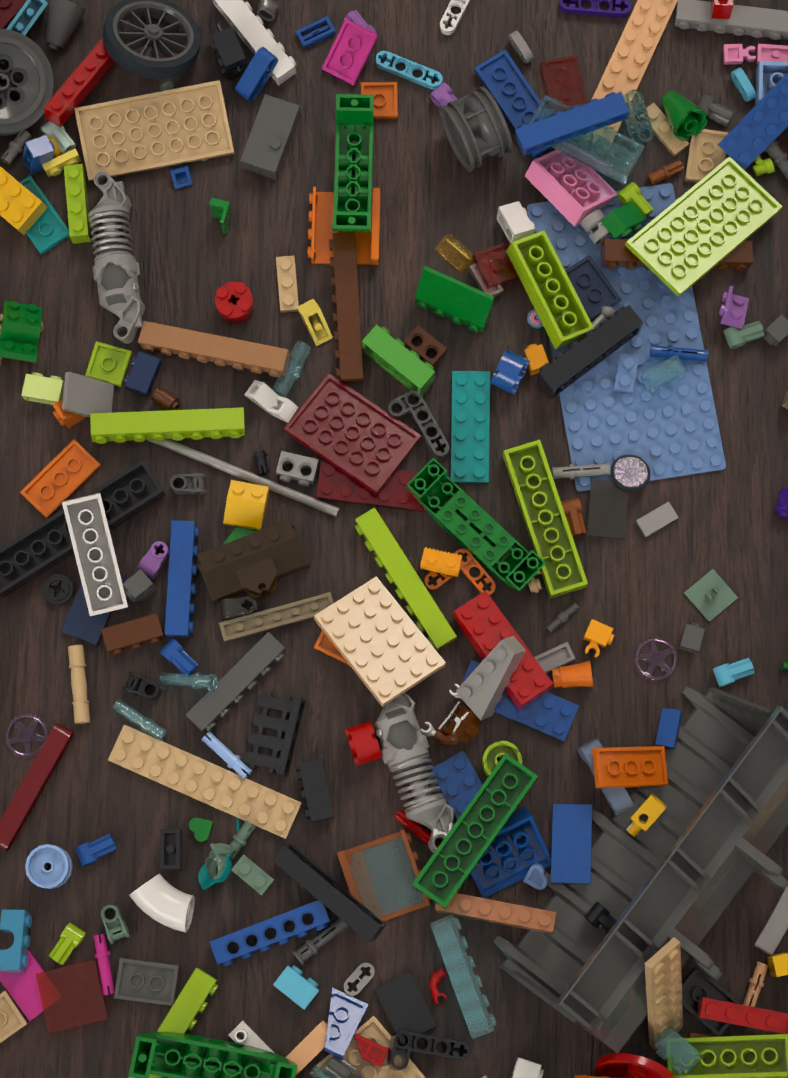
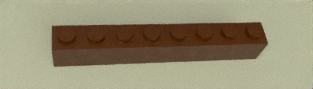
M355 232L332 233L333 239H329L330 251H333L334 257H330L331 269H334L335 275L331 276V284L336 289V294H332L333 305L337 307V312H333L334 323L338 324V330H334L335 342H339V348L335 349L336 360H340V367H336L337 378H341V382L344 384L363 383Z
M604 239L602 242V267H607L608 269L626 267L629 270L644 267V269L650 270L625 246L629 239ZM744 241L714 268H718L721 271L728 270L729 268H736L738 271L749 269L753 264L752 241Z

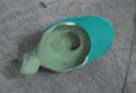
M224 843L210 844L212 850L198 873V881L203 890L208 889L215 883L224 882L230 875L232 869L230 856L233 852L230 845Z

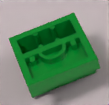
M4 301L3 318L0 328V357L36 363L42 327V307L34 304H21L16 301Z

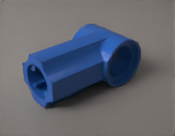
M174 638L159 651L186 677L192 674L199 666Z
M109 833L93 842L89 841L76 847L75 851L82 867L99 860V857L116 850L117 847Z

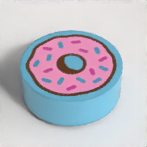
M531 310L527 317L528 324L535 329L543 327L536 310Z

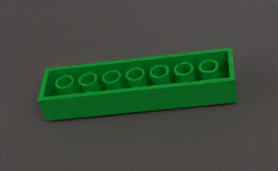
M505 753L412 883L413 887L446 910L536 783L538 776Z

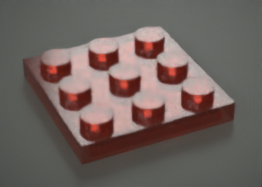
M95 960L36 974L48 1034L108 1019Z

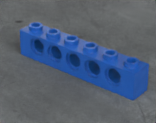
M317 900L210 941V945L217 965L223 964V967L235 963L234 959L241 956L243 960L253 956L252 952L260 949V952L271 949V944L276 942L279 945L290 942L289 937L294 935L300 938L308 935V930L316 928L317 931L328 927L327 923L330 922L325 905ZM307 913L312 914L314 917L311 925L303 923V916ZM289 920L295 924V929L292 932H287L284 929V924ZM268 928L276 930V937L270 940L266 937V930ZM250 935H255L258 939L257 944L253 947L247 943V938ZM232 942H236L239 945V950L235 954L230 953L228 949L229 944Z

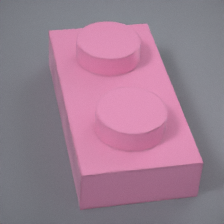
M758 44L756 64H759V61L788 62V46Z

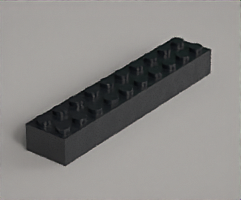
M141 460L86 495L101 494L109 531L166 496L144 460ZM64 509L0 549V596L2 598L74 554Z

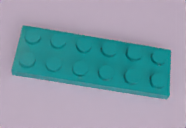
M452 371L451 480L454 483L489 484L490 371Z

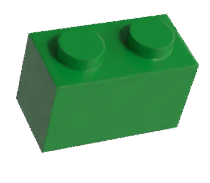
M632 201L614 209L602 220V223L612 236L617 239L621 236L625 238L631 232H637L642 228L641 223L646 218Z

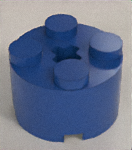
M506 349L490 384L515 395L530 361Z

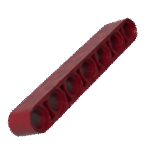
M58 723L53 726L0 820V848L6 852L14 843L71 742L74 732Z

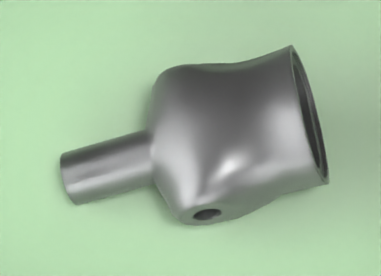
M259 0L257 15L263 20L271 22L275 20V15L280 5L275 0Z

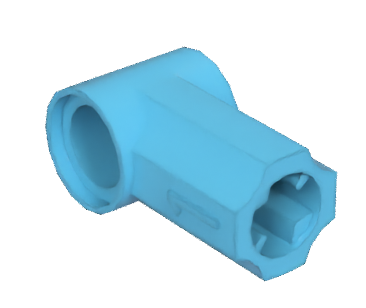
M749 658L713 668L719 687L736 682L735 680L755 673Z

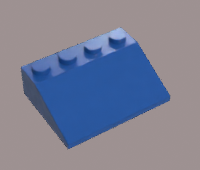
M527 807L514 812L471 873L482 898H486L524 879L530 867L535 863L541 864L544 869L551 866L550 854Z

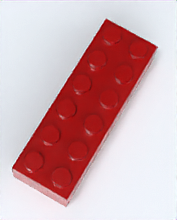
M486 590L454 610L453 620L482 660L486 658L502 639L514 636L525 648L526 651L516 671L513 672L510 683L504 689L519 711L551 690L553 682Z

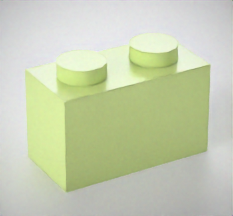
M35 372L32 375L26 374L21 396L26 401L52 405L63 400L64 381L58 376H50L48 378Z

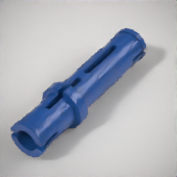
M651 345L650 357L666 358L667 360L682 359L707 362L708 350L676 348L672 345H668V347Z

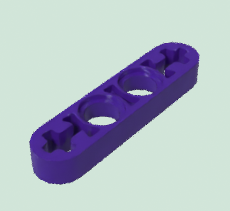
M560 0L559 7L564 13L622 18L630 13L631 3L628 0ZM566 1H570L569 7L566 6ZM587 1L591 4V7L584 9L581 3ZM601 3H607L609 5V9L601 10L599 5ZM621 5H624V11H621Z

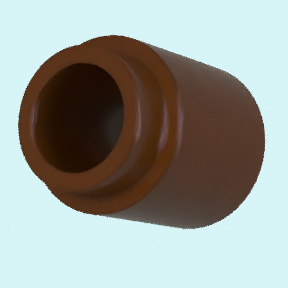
M158 387L151 396L154 404L164 411L178 410L180 406V398L165 388Z

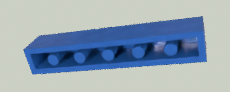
M612 92L607 94L605 98L599 100L597 98L592 99L585 105H575L565 112L558 111L551 117L546 119L545 117L539 118L532 124H522L515 129V139L522 156L626 120L628 119L629 109L622 93Z
M172 520L165 618L166 637L190 638V633L194 631V622L191 621V614L195 613V602H192V595L196 594V583H193V576H197V565L194 564V558L198 557V546H195L196 538H199V527H196L195 521Z

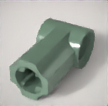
M759 321L744 325L743 329L729 327L723 331L730 349L739 348L745 345L746 342L764 337V329Z

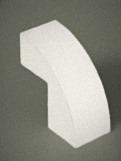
M254 380L244 394L260 408L287 423L299 408L291 400L279 396L265 383Z

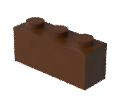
M157 613L101 629L106 650L109 654L113 653V656L124 653L125 649H140L143 647L142 644L149 642L150 645L160 643L161 639L165 638L161 620Z

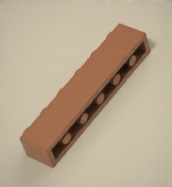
M459 893L456 894L446 910L437 903L435 905L436 912L548 934L554 933L557 913L553 911Z

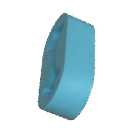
M740 67L732 71L731 78L743 99L748 102L756 98V92L745 72Z

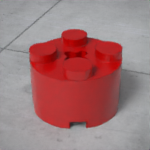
M228 282L217 289L215 305L219 316L223 320L231 324H241L250 318L254 310V301L251 291L244 283Z
M371 721L344 729L356 766L382 758Z

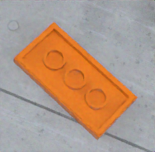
M73 439L20 493L46 519H49L62 506V502L67 501L101 467V464Z
M664 746L592 749L595 788L668 785Z

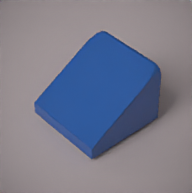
M188 165L170 169L175 189L193 184Z

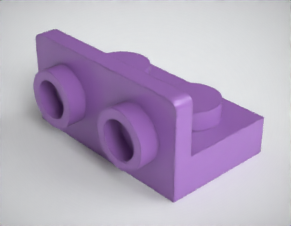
M729 286L728 292L724 291L721 300L724 304H721L719 315L722 316L720 324L743 329L749 298L732 294L733 286Z

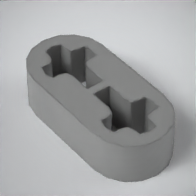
M514 31L509 34V42L524 64L533 61L534 56L520 33Z
M365 962L357 967L344 983L346 994L355 996L360 993L375 974L373 965ZM369 966L371 968L369 971L371 975H365L361 980L359 978L362 974L361 968ZM358 979L360 981L356 985L358 990L356 992L354 990L349 992L348 982L353 983Z

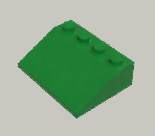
M424 266L415 295V303L422 309L427 310L428 308L433 310L434 314L439 317L446 316L457 325L463 324L468 326V329L472 332L478 333L479 331L483 333L492 315L494 297Z

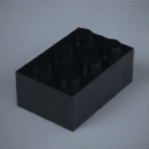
M694 966L682 980L683 1008L712 1034L720 1037L730 1023L697 1017L700 997L743 1004L712 977L697 966Z

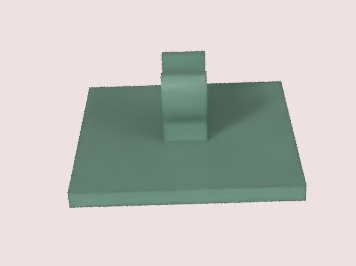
M714 569L684 592L686 597L708 622L738 598Z

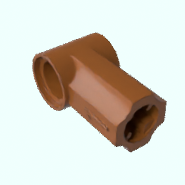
M579 498L562 501L561 504L572 537L575 538L586 534Z

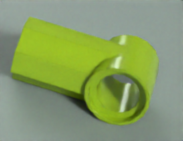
M631 182L617 193V197L623 205L633 201L645 218L654 211V208L642 196L640 188L634 182Z
M70 922L61 933L60 940L49 956L57 963L64 965L73 950L84 940L86 933Z

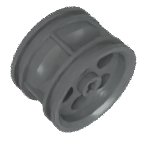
M481 86L477 91L473 90L470 94L453 102H448L447 106L442 105L439 107V116L447 139L458 160L468 172L473 171L475 167H481L482 160L489 156L497 155L502 157L505 153L513 151L512 138L503 114L493 96L485 87Z

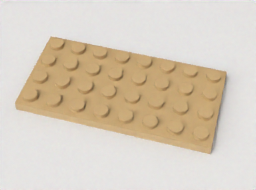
M220 80L74 108L89 182L94 181L95 175L100 171L107 172L111 177H117L235 154Z

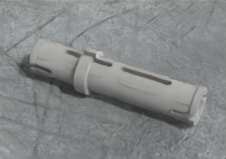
M610 463L579 466L569 464L566 467H552L553 479L570 478L571 480L574 477L611 474Z

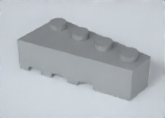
M514 636L502 639L456 690V693L480 721L493 716L494 709L497 703L500 702L505 687L510 683V678L513 672L516 671L526 651Z

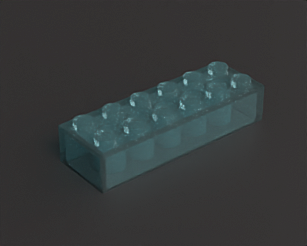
M545 95L529 124L542 117H545V119L551 117L558 111H568L571 107ZM606 126L551 147L625 185L641 158L645 146Z
M453 915L430 923L471 1038L475 1039L495 1031L494 1026L497 1023L494 1015L488 1013L487 1007L490 1004L486 994H481L480 987L483 985L479 975H474L472 968L476 966L472 956H467L465 949L469 947L465 936L460 937L458 930L462 928L458 917L454 918Z

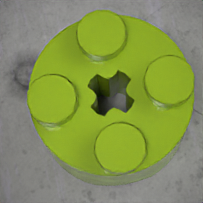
M499 741L491 744L485 750L482 766L488 777L499 763L497 759H501L505 753L522 764L521 753L514 744L508 741Z

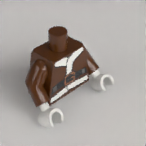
M449 690L454 697L461 698L457 693ZM461 698L437 727V731L434 730L429 722H425L429 729L426 731L421 729V731L427 737L434 736L435 740L446 746L458 743L466 744L472 737L478 735L482 721Z

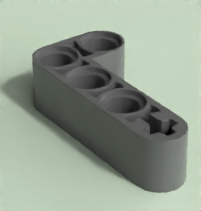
M415 390L409 391L389 403L388 413L396 419L400 420L411 415L428 448L436 459L443 460L448 457L449 444L419 392ZM415 397L419 402L417 404H410L409 399ZM399 406L402 408V411L394 413L392 408ZM419 414H426L428 416L424 421L419 420L417 417ZM429 430L437 432L434 437H429L426 433ZM438 440H439L438 444H439L440 448H441V449L444 448V452H443V453H441V451H437L438 446H437L436 442H437Z

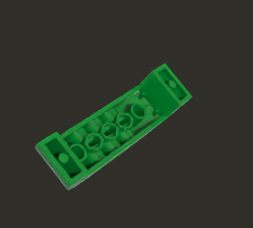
M336 94L332 231L371 232L374 95Z
M145 1032L136 1036L128 1077L149 1078V1075L152 1074L168 1078H295L298 1065L278 1054L244 1044L175 1032Z

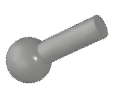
M604 307L601 314L592 322L594 331L604 319L608 318L610 320L614 316L612 307Z

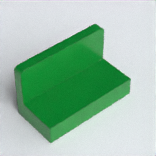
M211 197L209 205L212 216L221 219L222 232L227 235L233 215L230 202Z

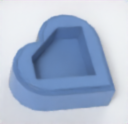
M539 863L533 864L523 882L535 889H544L548 884V878L544 875V867Z

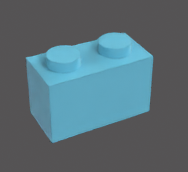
M288 965L273 985L305 1010L320 991L317 988L319 984L310 977L308 980L301 975L303 971L297 966L293 965L290 967Z

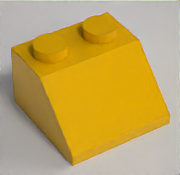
M231 480L223 524L260 531L269 500V487Z

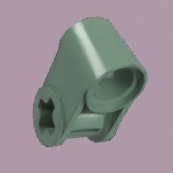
M113 904L103 907L101 918L110 944H114V941L124 937L129 938L130 933L119 907ZM109 908H113L116 912L113 919H109L106 916V911Z

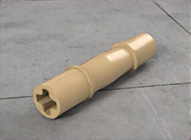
M73 645L68 647L74 701L72 702L75 724L90 723V702L87 701L83 645Z

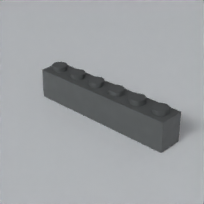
M268 632L186 716L203 733L206 730L208 732L216 726L215 721L220 716L222 718L225 717L230 711L229 707L233 703H239L244 697L243 693L247 689H253L258 683L256 680L261 675L263 677L267 675L272 669L270 666L275 661L278 663L284 658L285 647Z

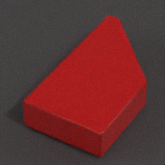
M355 1033L354 1037L362 1059L381 1068L389 1048Z

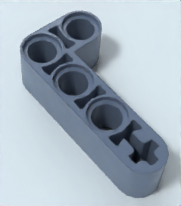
M595 738L577 747L578 753L589 766L593 776L592 749L603 748L598 739ZM601 788L616 816L634 807L625 788Z

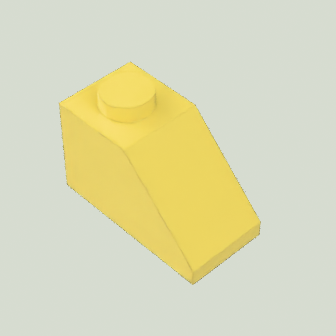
M314 299L297 307L302 321L316 346L333 338L323 313Z

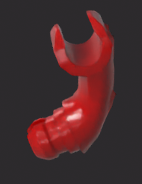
M439 968L437 971L432 972L429 986L432 998L437 1005H440L437 1001V997L440 995L447 1001V996L438 990L440 981L447 975L444 968Z

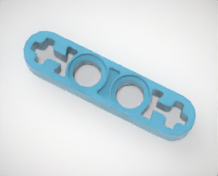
M380 51L376 55V65L381 70L435 90L443 83V77L438 71L388 51ZM386 57L387 61L381 63V59ZM403 63L406 68L403 71H398L396 65ZM415 70H420L423 75L416 78L412 73ZM437 77L438 82L431 83V79Z

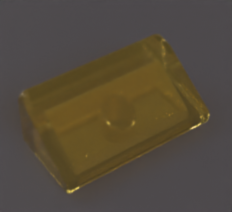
M446 234L435 248L436 251L462 273L477 258L476 255L451 234Z

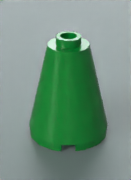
M669 91L664 94L661 103L674 135L680 140H689L688 137L699 135L708 121L706 119V112L676 91Z

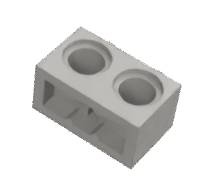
M281 451L276 475L280 477L281 481L290 482L294 480L298 481V484L302 486L314 485L319 467V459ZM286 464H291L293 469L286 472L283 470V467ZM305 468L312 470L308 476L302 475L301 472Z

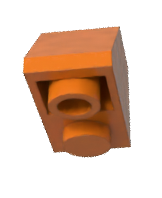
M63 400L52 404L55 409L53 414L61 426L65 424L68 429L86 418V416L62 410Z

